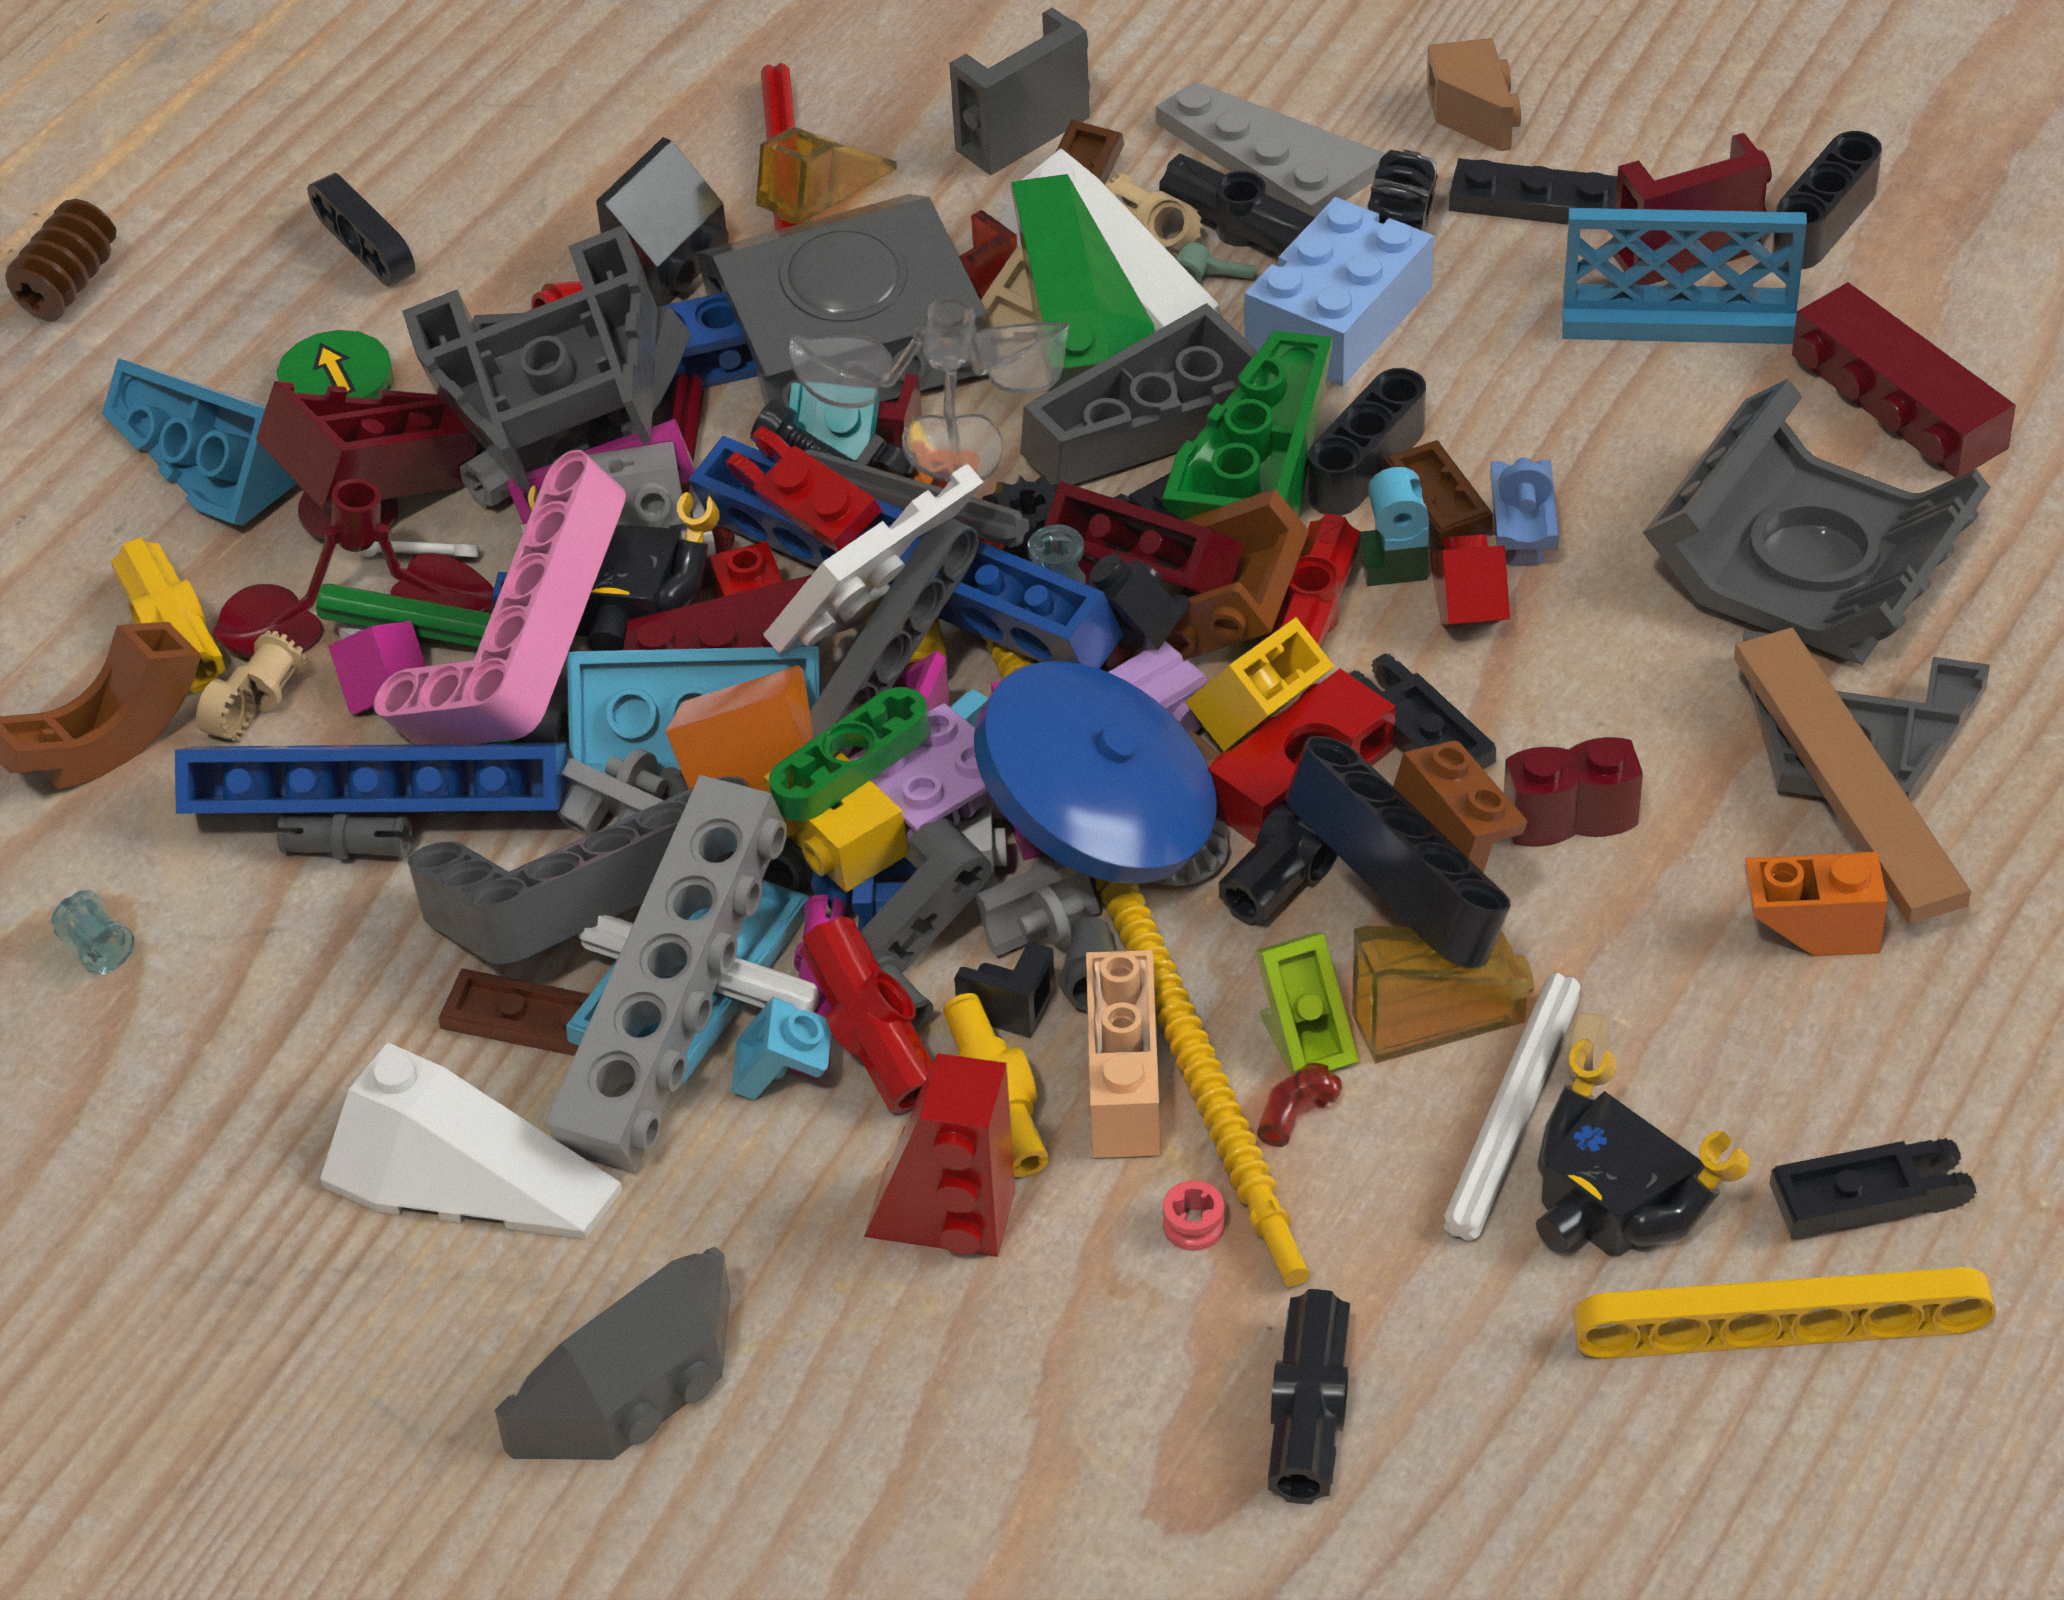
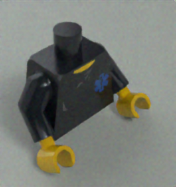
M535 485L531 487L528 494L531 512L537 499ZM685 492L679 498L677 512L680 519L687 526L685 539L682 538V529L616 525L575 633L576 636L588 637L587 644L592 651L623 650L628 620L687 606L699 595L709 545L703 542L704 533L711 531L719 521L718 507L710 496L707 499L705 514L697 519L690 518V512L693 508V497L691 494Z
M1588 1039L1576 1042L1569 1054V1064L1577 1076L1572 1086H1563L1544 1129L1537 1163L1538 1170L1543 1177L1541 1201L1548 1210L1536 1221V1229L1539 1236L1551 1249L1561 1253L1568 1250L1583 1236L1609 1256H1621L1636 1246L1645 1247L1681 1240L1690 1233L1719 1196L1720 1191L1717 1186L1721 1180L1733 1182L1746 1175L1749 1170L1748 1155L1741 1148H1737L1727 1161L1718 1164L1719 1157L1730 1146L1731 1138L1723 1131H1715L1707 1135L1702 1141L1699 1149V1159L1606 1091L1602 1092L1597 1098L1593 1097L1591 1093L1594 1086L1604 1085L1615 1076L1617 1070L1616 1059L1607 1050L1598 1068L1592 1071H1585L1584 1063L1591 1053L1592 1043Z

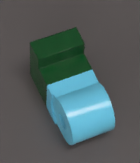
M1405 467L1384 469L1377 473L1368 485V493L1375 518V530L1361 532L1359 554L1367 586L1427 580L1429 515L1427 507L1423 502L1419 476L1413 470Z

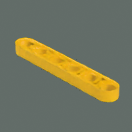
M1960 1267L1605 1292L1594 1294L1580 1301L1575 1306L1572 1315L1579 1350L1593 1358L1612 1359L1963 1334L1985 1327L1993 1320L1996 1309L1988 1277L1980 1270ZM1967 1298H1968V1300H1966V1301L1957 1302V1303H1952V1302H1954V1301H1956V1300H1962V1299H1967ZM1898 1304L1892 1307L1880 1308L1885 1305ZM1828 1309V1310L1821 1311V1312L1809 1313V1312H1812V1311H1814V1310ZM1757 1314L1751 1317L1738 1318L1743 1315ZM1687 1319V1320L1680 1321V1322L1667 1323V1322L1672 1321V1320ZM1616 1324V1325H1614V1326H1609V1327H1604V1328H1596V1327H1598V1326H1600V1325Z

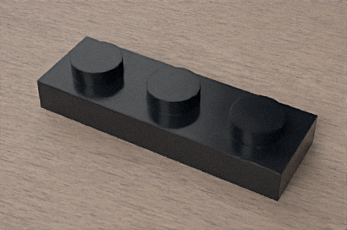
M1458 158L1449 193V211L1568 225L1569 208L1615 209L1617 176L1604 175L1598 172L1585 173L1550 169L1543 166H1524L1497 163L1483 159Z

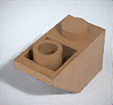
M1493 38L1428 45L1426 89L1436 122L1499 151L1511 150L1512 127H1519L1521 125V106L1518 94H1509L1511 88L1509 63L1507 59L1499 60Z

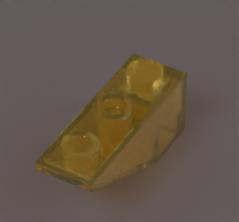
M792 126L760 145L756 205L777 213L778 217L784 221L803 223L896 170L897 161L856 145Z

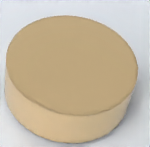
M1581 1012L1576 1016L1571 1028L1567 1050V1070L1573 1079L1576 1078L1577 1074L1569 1064V1054L1575 1043L1582 1039H1588L1592 1043V1050L1585 1060L1584 1070L1592 1071L1600 1066L1603 1056L1608 1050L1609 1020L1606 1015Z

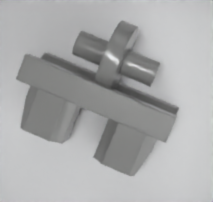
M641 748L635 749L625 760L612 756L605 767L607 774L570 758L561 775L571 788L567 792L557 815L568 828L588 836L596 831L607 812L618 817L616 820L618 822L664 801L657 797L662 796L665 792L667 780L656 775L658 763L656 756Z
M1048 855L1034 861L1028 872L1004 881L995 877L988 880L976 895L988 948L996 956L1027 944L1028 941L1032 942L1044 936H1047L1051 942L1056 944L1069 938V926L1077 920L1100 913L1099 904L1090 882V876L1065 866Z

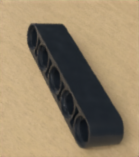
M1322 736L1309 737L1305 741L1285 795L1287 805L1438 955L1462 967H1484L1490 959L1511 907L1510 899L1357 751L1336 739Z

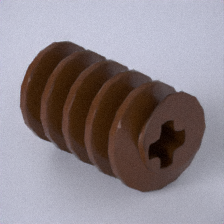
M79 199L63 201L54 210V214L43 223L42 228L31 237L30 242L20 250L19 255L7 266L5 274L7 287L17 303L24 310L45 321H56L64 314L65 307L73 303L77 293L87 286L88 279L96 275L100 265L110 258L112 250L110 244L116 239L117 232L111 219L102 210L87 201Z

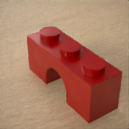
M1341 668L1320 684L1311 685L1296 702L1276 717L1267 718L1260 724L1255 733L1234 749L1222 752L1213 761L1212 765L1208 767L1216 792V817L1256 845L1258 833L1267 816L1278 805L1287 804L1285 802V795L1305 741L1309 737L1322 736L1339 740L1357 751L1373 766L1394 750L1393 735L1396 706Z

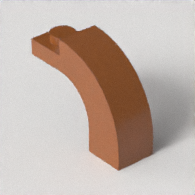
M170 622L117 625L102 670L81 695L66 705L51 711L0 716V764L9 773L32 774L35 771H41L57 789L77 786L104 776L139 754L169 724L190 690L201 654Z

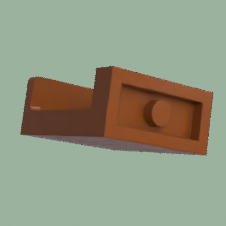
M1275 488L1184 519V521L1212 529L1245 544L1232 584L1202 594L1182 589L1180 595H1185L1191 604L1165 641L1182 655L1183 660L1272 632L1309 532Z
M1449 741L1403 753L1393 787L1483 873L1492 846L1496 841L1524 833L1527 824L1526 818L1460 742Z

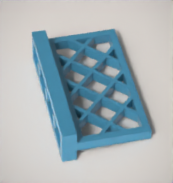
M1569 208L1565 278L1562 294V339L1793 344L1807 227L1806 213ZM1580 229H1606L1614 237L1595 250L1580 238ZM1649 230H1665L1673 237L1655 251L1639 239ZM1709 231H1723L1732 238V240L1714 252L1698 239ZM1769 232L1792 233L1791 241L1773 253L1769 252L1757 240ZM1628 247L1642 260L1625 272H1622L1608 259L1623 248ZM1686 248L1701 261L1681 274L1667 260ZM1745 249L1759 263L1739 275L1725 262ZM1580 255L1583 259L1578 262V256ZM1789 260L1788 267H1787L1784 263ZM1595 268L1610 280L1608 284H1577L1580 278ZM1652 270L1657 271L1669 281L1666 285H1638L1635 282ZM1711 271H1714L1728 283L1723 287L1694 285L1695 282ZM1771 272L1786 283V288L1752 286Z

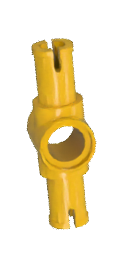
M974 993L958 995L946 1002L943 1008V1016L959 1050L958 1056L1007 1063L1014 1177L1024 1178L1037 1174L1047 1166L1048 1153L1031 1118L1034 1111L1033 1104L1037 1103V1092L1028 1060L1020 1046L1008 1049L1005 1040L995 1036L978 995Z

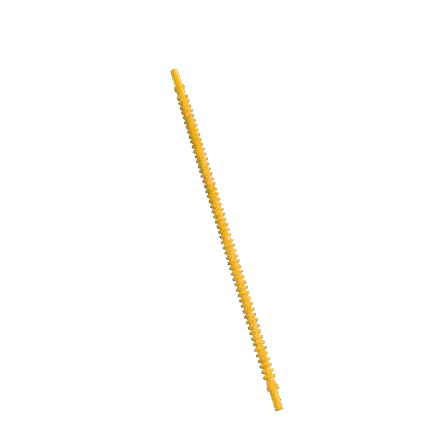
M914 418L911 422L904 448L905 452L911 457L913 456L910 449L914 442L923 444L926 450L930 451ZM983 638L986 641L988 651L992 653L991 657L997 665V671L1003 679L1017 669L1034 664L1033 658ZM1092 877L1095 879L1097 891L1101 893L1103 904L1107 906L1108 916L1114 920V929L1120 933L1119 939L1121 944L1126 947L1125 951L1153 950L1155 1015L1158 1016V1026L1164 1030L1163 1036L1165 1041L1170 1044V1052L1177 1058L1176 1065L1183 1072L1184 1083L1190 1087L1189 1093L1191 1098L1197 1101V1112L1203 1115L1202 1122L1204 1127L1210 1130V1140L1217 1145V1156L1223 1159L1222 1166L1224 1171L1230 1174L1229 1181L1231 1186L1237 1189L1236 1197L1238 1201L1244 1205H1249L1250 1215L1248 1218L1255 1233L1264 1238L1284 1284L1294 1287L1304 1283L1309 1278L1310 1273L1288 1227L1292 1222L1288 1212L1281 1207L1277 1197L1274 1195L1277 1183L1269 1175L1270 1168L1268 1164L1262 1160V1150L1255 1145V1135L1248 1130V1120L1242 1116L1243 1110L1241 1105L1235 1101L1236 1095L1234 1090L1228 1087V1077L1222 1073V1064L1215 1058V1049L1208 1044L1209 1036L1207 1032L1202 1030V1021L1196 1016L1194 1004L1189 1002L1190 996L1188 991L1183 988L1181 976L1176 974L1177 967L1170 960L1169 950L1164 947L1163 936L1157 933L1158 926L1151 919V911L1145 906L1146 901L1144 896L1139 893V885L1110 882Z

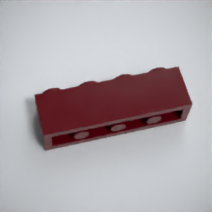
M1849 282L1797 311L1792 356L1798 359L1804 367L1811 369L1839 390L1845 398L1852 400L1880 421L1886 429L1896 433L1920 451L1930 462L1936 463L1954 478L1976 469L2009 449L2016 404Z

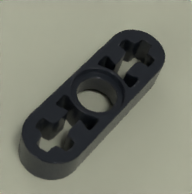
M332 173L308 185L307 191L310 203L321 223L385 286H391L415 273V262L403 237L339 174Z

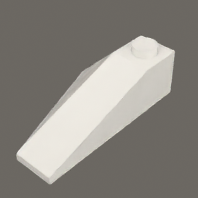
M1059 149L1022 179L1062 174L1069 175L1150 316L1155 332L1206 303L1218 314L1221 312L1220 305L1118 198L1094 174L1063 149ZM1013 196L986 250L988 258L1000 268L1004 267L1017 247L1022 249Z
M388 1042L348 1089L320 1177L323 1188L380 1213L400 1215L402 1208L438 1212L439 1220L456 1223H462L464 1216L502 1220L505 1228L509 1230L585 1240L623 1191L621 1182L445 1067Z

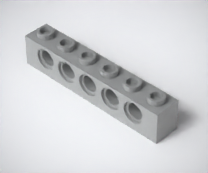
M699 775L545 1122L555 1140L581 1157L636 1172L644 1151L648 1152L654 1147L661 1129L660 1114L670 1091L675 1092L684 1079L687 1068V1051L695 1033L702 1032L709 1021L712 1011L713 991L720 975L728 973L735 961L739 931L745 917L752 916L755 913L762 895L761 880L770 860L776 859L780 855L786 841L787 826L771 793ZM735 852L726 861L714 863L722 854ZM702 909H710L703 917L697 920H689L695 912ZM685 966L678 975L663 979L664 975L672 968ZM652 1024H660L656 1031L649 1036L637 1038L638 1034L645 1027ZM626 1083H634L632 1088L624 1095L611 1097L612 1093L619 1086Z

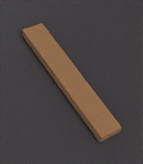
M1787 628L1736 643L1735 662L1861 852H1878L1885 889L1908 924L1969 906L1970 888L1794 628Z

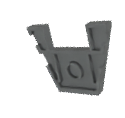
M1744 630L1743 641L1769 633ZM1933 657L1925 703L1836 691L1911 802L1986 690L1989 664ZM1749 683L1777 790L1824 797Z

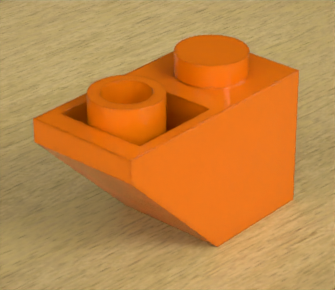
M1878 852L1745 858L1744 868L1753 917L1812 956L1880 953L1888 900Z

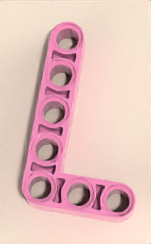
M572 450L559 457L549 468L474 660L397 671L378 690L374 701L375 712L413 744H480L516 740L532 732L541 722L547 710L622 512L626 498L625 489L582 450Z

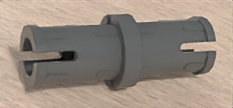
M335 812L334 816L282 813L277 826L279 828H288V832L302 833H277V844L281 853H332L335 859L352 860L355 854L389 855L405 858L411 849V842H402V839L398 837H386H412L411 822L406 816L398 818L357 817L355 812Z

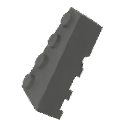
M1206 303L1024 405L1020 454L1042 475H1045L1052 485L1059 484L1060 481L1073 485L1178 452L1187 440L1193 442L1207 425L1206 416L1215 404L1223 405L1239 385L1238 375L1258 350Z

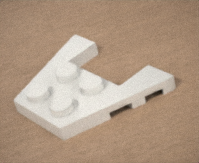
M966 464L952 473L949 477L951 481L937 497H934L927 490L910 502L891 527L888 528L882 521L823 561L763 634L775 650L780 654L803 645L810 647L822 638L865 623L889 590L888 583L905 567L900 557L918 536L956 516L984 483L970 465Z

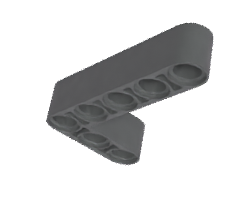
M737 776L715 778L749 787L748 782L744 778ZM693 788L509 872L457 842H439L422 847L409 857L408 865L423 919L428 925L487 962L508 964L526 959L583 932L585 928L596 926L598 924V916L608 915L615 917L641 905L645 899ZM735 852L722 854L714 863L726 861Z

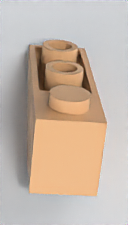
M1153 950L1086 952L1093 1158L1161 1156Z

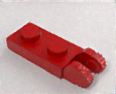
M760 426L751 437L757 448L770 459L772 458L776 462L766 475L754 462L738 452H734L725 463L730 472L739 481L757 493L761 502L836 552L850 544L882 512L876 498L794 445L791 448L779 435L764 426Z

